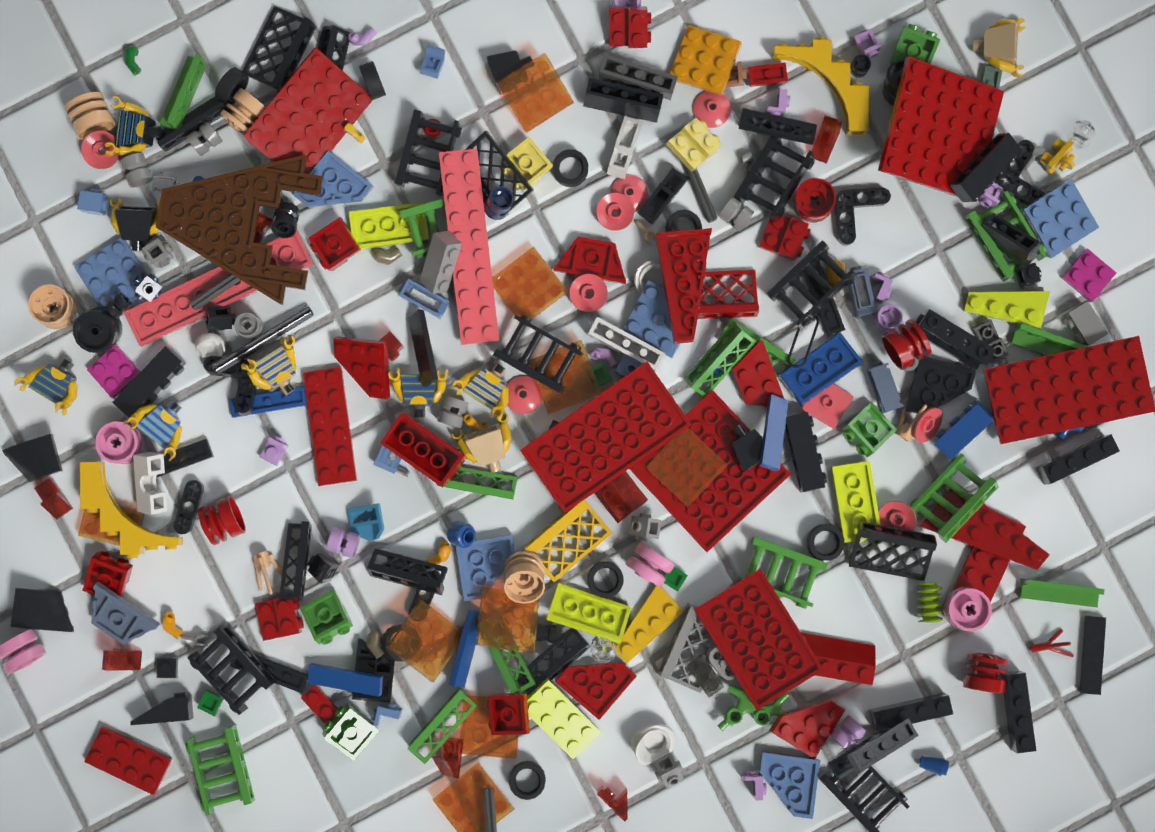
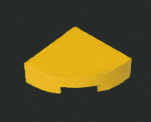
M348 123L344 129L350 136L362 144L365 136L358 132L351 123Z

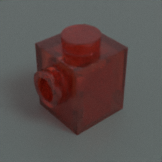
M391 331L379 340L388 342V361H394L400 356L399 352L404 346Z

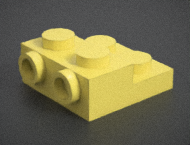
M697 118L688 123L666 144L691 172L714 155L722 146L719 137L711 134L707 130L706 123L702 120L699 121Z
M530 137L507 154L531 186L553 168L551 162ZM505 168L504 174L505 176L510 175L513 178L514 172L511 168ZM517 183L516 189L518 191L520 189L523 192L528 190L523 183Z

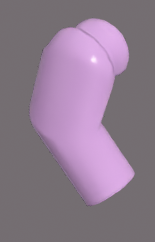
M597 347L590 353L592 359L605 360L610 368L618 364L611 351L607 348Z

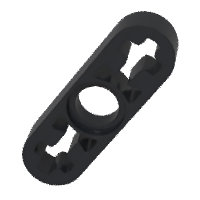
M190 480L185 485L174 521V530L178 534H188L193 529L204 492V485L198 480ZM196 483L199 491L194 492L193 497H197V499L187 498V495L192 496L193 490L190 489V486H194ZM190 501L193 503L194 509L192 512L187 513L184 510V505ZM182 514L191 516V519L186 518L185 524L188 525V528L183 529V531L181 530L182 527L179 526V523H183L185 517H181Z

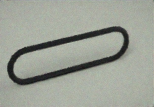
M817 315L813 316L816 318L817 322L804 361L800 365H794L790 362V358L800 331L799 327L797 328L787 358L788 364L793 368H800L804 366L807 361L819 325V318Z

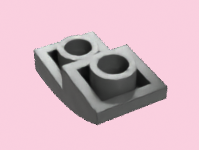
M988 319L972 327L978 339L996 349L990 363L1009 355L1002 338L997 334L992 320Z

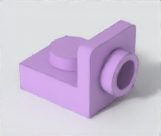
M276 435L274 438L268 436V442L260 458L278 466L288 446L284 444V439Z

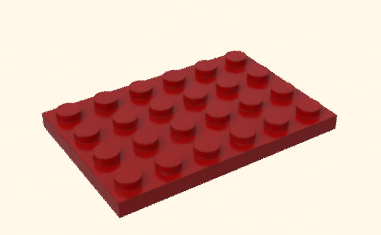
M314 48L242 137L272 162L306 155L305 173L309 174L327 151L331 152L347 133L344 129L348 123L353 125L373 100L363 88L322 52Z
M761 568L694 609L756 710H759L824 670Z

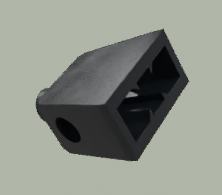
M515 50L487 56V62L500 95L527 79L525 70L534 66L531 56L520 59Z
M739 424L732 429L737 440L730 445L741 471L746 472L760 463L763 437L755 429L747 433L742 424Z

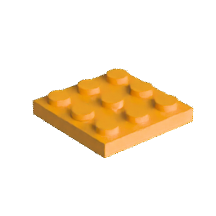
M688 25L670 74L678 76L677 82L722 96L742 42Z

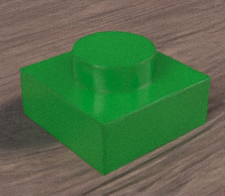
M605 363L586 371L595 389L612 381Z
M674 567L670 573L664 575L666 579L664 583L678 592L688 575Z
M205 690L197 708L212 716H216L224 698L209 690Z

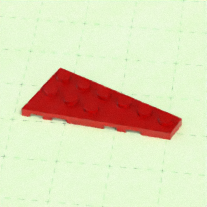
M712 228L661 232L655 235L674 344L690 343L695 338Z
M949 489L943 496L956 508H961L965 504V500L952 489ZM939 503L931 511L943 522H948L952 518V514ZM985 504L951 538L1034 570H1038L1050 555ZM927 518L919 525L920 528L930 530L936 534L939 532V528Z

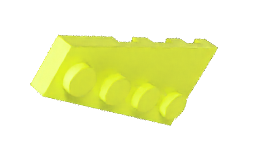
M1050 291L969 292L964 312L1015 324L1023 323L1041 329Z

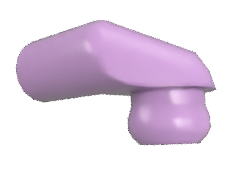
M369 27L364 34L351 32L348 35V39L354 46H365L377 32L372 27Z

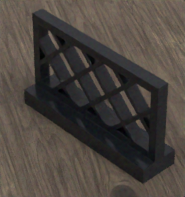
M274 6L242 72L248 75L249 78L279 91L295 72L317 26L306 17H299ZM277 13L282 14L285 21L275 24L274 19ZM294 21L301 22L298 29L291 30L290 23ZM287 25L289 32L279 36L277 28ZM274 30L276 38L267 41V33ZM291 37L292 42L290 46L283 48L281 40ZM278 42L280 50L271 53L269 45ZM266 47L268 55L259 58V50ZM282 54V62L275 65L273 57ZM270 59L272 66L263 70L261 62ZM258 63L260 71L254 74L250 73L251 66ZM274 70L275 77L273 81L266 80L265 74Z
M484 131L465 150L473 149L477 146L479 165L488 166V178L481 177L484 203L492 191L491 180L500 181L501 187L504 186V182H513L512 193L514 203L509 209V213L530 195L534 189L490 133ZM485 137L490 142V150H480L481 141ZM480 152L489 153V164L480 163ZM493 153L500 154L502 157L501 165L492 164ZM492 167H501L500 179L491 178ZM505 168L512 169L514 172L513 180L504 179ZM517 183H523L528 190L522 195L516 194Z
M864 521L858 522V531L850 556L849 567L925 581L933 551L937 547L935 535ZM861 537L870 539L872 543L862 547L859 542ZM888 542L891 547L881 551L878 544ZM904 545L910 549L900 555L896 548ZM875 547L879 553L870 558L865 551ZM920 549L928 550L927 555L919 558L915 552ZM894 550L898 557L888 561L885 554ZM862 553L867 559L862 563L854 561L855 557ZM913 554L916 561L907 565L904 558ZM882 557L886 563L882 566H876L873 561ZM901 560L905 567L900 570L894 569L892 565ZM920 564L923 568L922 573H913L911 568Z

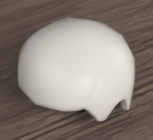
M204 333L196 339L195 349L196 352H200L202 358L209 356L220 357L225 353V344L220 335Z

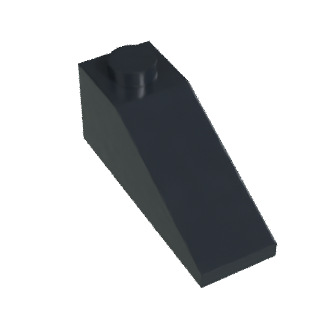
M995 213L982 222L981 226L1008 258L1025 268L1037 257L1041 242Z
M318 553L310 558L307 564L310 567L307 571L322 584L331 581L340 564Z
M186 692L174 693L173 697L166 699L130 721V725L193 719L192 695H186Z

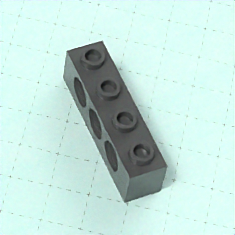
M607 54L604 55L599 71L600 79L664 94L663 98L668 100L672 98L678 76Z

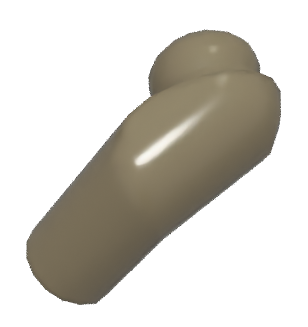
M398 248L390 253L383 252L381 249L373 252L375 261L386 265L393 263L403 256Z
M373 630L368 634L366 645L375 658L378 659L384 654L378 645L382 634L377 630Z

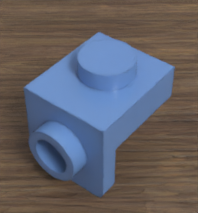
M427 45L420 74L438 79L445 62V50Z
M387 703V706L380 704L377 709L374 708L371 720H374V726H378L381 715L400 719L403 709H399V706L396 704Z

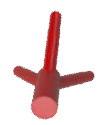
M1062 629L1055 633L1047 642L1030 645L1032 653L1050 650L1074 657L1072 653L1054 648L1071 645V642L1052 643L1063 633Z

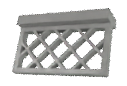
M687 603L657 674L701 693L712 665L708 662L706 667L700 669L696 659L707 655V648L704 642L712 639V637H702L700 629L705 626L704 624L700 626L697 624L696 618L698 615L694 610L697 606ZM697 630L700 640L690 644L689 634ZM702 643L705 653L695 656L692 646ZM689 648L692 658L682 661L681 652ZM714 653L713 657L716 658L718 653ZM694 661L697 670L687 674L684 664ZM682 667L684 676L679 678L671 676L674 668ZM695 674H699L701 679L697 687L691 685L689 677Z

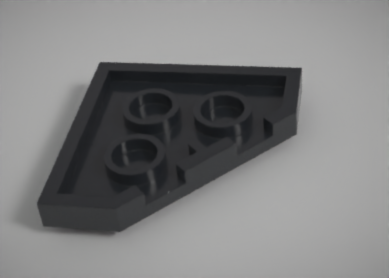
M923 356L915 370L905 411L918 414L923 405H927L925 411L932 407L939 408L972 389L976 371Z

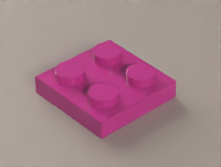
M1087 248L1062 276V279L1091 303L1117 272Z
M116 344L87 369L113 399L141 372Z

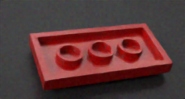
M101 726L84 762L154 796L173 759L110 728Z

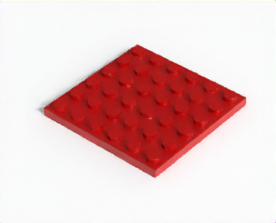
M906 57L878 171L958 197L949 185L992 141L1004 91L921 60Z
M713 390L686 414V417L692 424L690 427L629 468L706 553L791 475L781 463L780 469L777 472L761 467L759 463L746 472L741 471L730 445L737 440L732 429L742 424L747 433L751 430Z

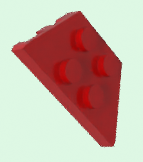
M578 236L553 270L554 272L576 276L593 274L600 277L603 281L626 285V278L617 247L612 242Z
M761 338L732 370L745 404L767 406L769 396L774 395L783 399L784 396Z

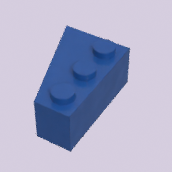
M976 398L963 409L959 416H955L949 422V426L945 430L941 429L934 436L936 438L934 444L951 460L994 421L993 414Z

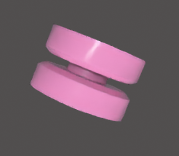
M118 421L107 423L96 435L95 446L97 453L103 460L109 463L134 462L133 455L140 454L144 450L145 440L142 432L137 427L130 431L129 429L132 427L130 423L125 425L123 422Z
M639 542L635 552L643 557L642 561L634 556H630L625 565L633 569L635 574L647 582L651 581L658 587H661L666 579L657 570L661 569L665 573H670L675 564L642 542Z
M960 587L952 590L946 596L943 603V613L946 620L952 626L964 631H977L989 622L992 615V606L989 598L983 592L973 588Z
M33 629L23 632L0 645V660L11 657L2 666L7 675L28 667L47 653L42 644L31 646L38 639Z

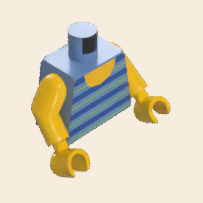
M172 401L166 409L160 404L140 407L130 418L123 422L124 425L130 422L132 424V427L129 429L130 431L136 427L165 449L162 452L163 457L166 453L170 454L169 461L175 457V451L180 442L182 432L181 422L175 417L182 407L175 401Z

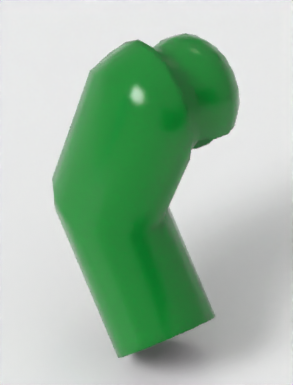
M131 46L125 50L124 63L132 74L136 76L141 72L140 67L135 62V56L138 55L139 51L137 47Z

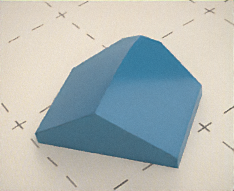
M380 503L347 509L351 532L360 534L361 538L368 541L380 538L384 531Z

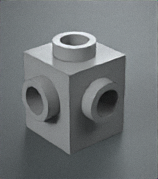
M159 238L151 240L142 248L146 254L144 258L150 266L154 265L157 268H163L170 264V260L174 258L171 254L173 249L167 241L163 242Z
M640 513V517L632 516L629 535L637 536L636 540L648 541V538L659 539L661 520L652 519L651 514Z
M671 753L653 761L658 770L655 772L659 783L664 782L666 788L684 780L681 774L684 769L679 760L675 762Z

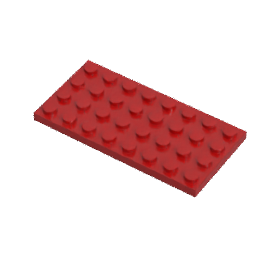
M1139 336L983 369L999 444L1155 412Z
M646 361L523 447L520 451L563 512L566 513L692 424L651 365Z

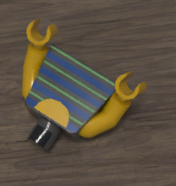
M64 358L59 367L50 363L43 365L24 377L16 378L14 386L21 383L23 385L20 386L19 390L25 391L28 384L29 388L55 403V413L59 409H63L62 415L65 416L67 408L77 398V378L69 374L74 363Z
M398 367L396 374H392L391 369H389L388 376L392 381L395 394L400 402L405 403L408 407H414V418H425V407H433L434 403L439 402L445 393L446 378L449 372L447 368L445 374H441L439 367L437 369L438 379L428 387L421 385L419 374H401L400 378V369Z

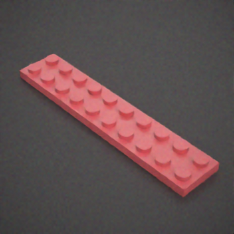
M477 149L439 152L447 231H450L462 242L453 271L461 345L499 341Z
M297 229L293 237L277 238L266 244L273 246L270 265L301 270L314 265ZM217 267L160 294L157 299H153L151 302L146 301L125 311L124 314L139 346L143 347L206 317V306H229L258 292V290L243 281H239L200 309L194 310L190 305V301L230 274L224 269Z

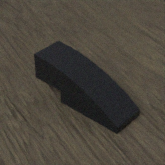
M673 167L639 210L638 214L653 225L690 178L678 168Z

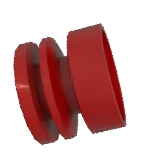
M807 179L800 184L796 191L794 199L795 212L806 222L817 223L823 221L830 215L835 205V190L824 179ZM811 199H812V200L817 199V200H818L817 205L814 204V205L812 206V205L810 204V203H811Z
M913 319L907 320L905 325L900 324L899 332L892 329L881 336L882 344L888 356L900 370H904L914 364L913 356L921 360L923 355L928 356L932 352L925 333Z
M231 496L217 500V509L211 503L207 505V509L206 507L198 509L202 530L212 545L219 544L220 540L223 542L227 541V532L233 538L246 532L242 514Z
M988 653L967 654L966 659L974 660L975 664L966 663L965 666L973 669L974 673L964 674L963 687L985 692L1005 693L1006 680L997 676L998 673H1007V669L999 668V664L1008 665L1009 660Z

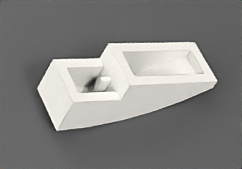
M624 116L608 166V175L625 180L643 121Z

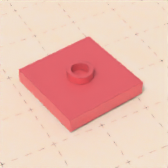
M833 384L804 404L801 410L808 412L810 416L835 429L854 396Z

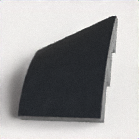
M53 434L31 439L2 450L4 455L29 482L44 479L51 474L63 471Z
M15 588L10 627L74 632V626H72L68 616V609L64 604L62 591Z
M358 638L355 671L383 676L382 695L378 697L352 692V700L391 703L395 661L389 659L385 654L376 659L367 647L366 642L361 638Z

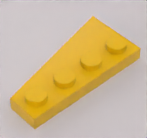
M656 585L625 631L621 643H617L614 650L627 664L684 611L662 587Z

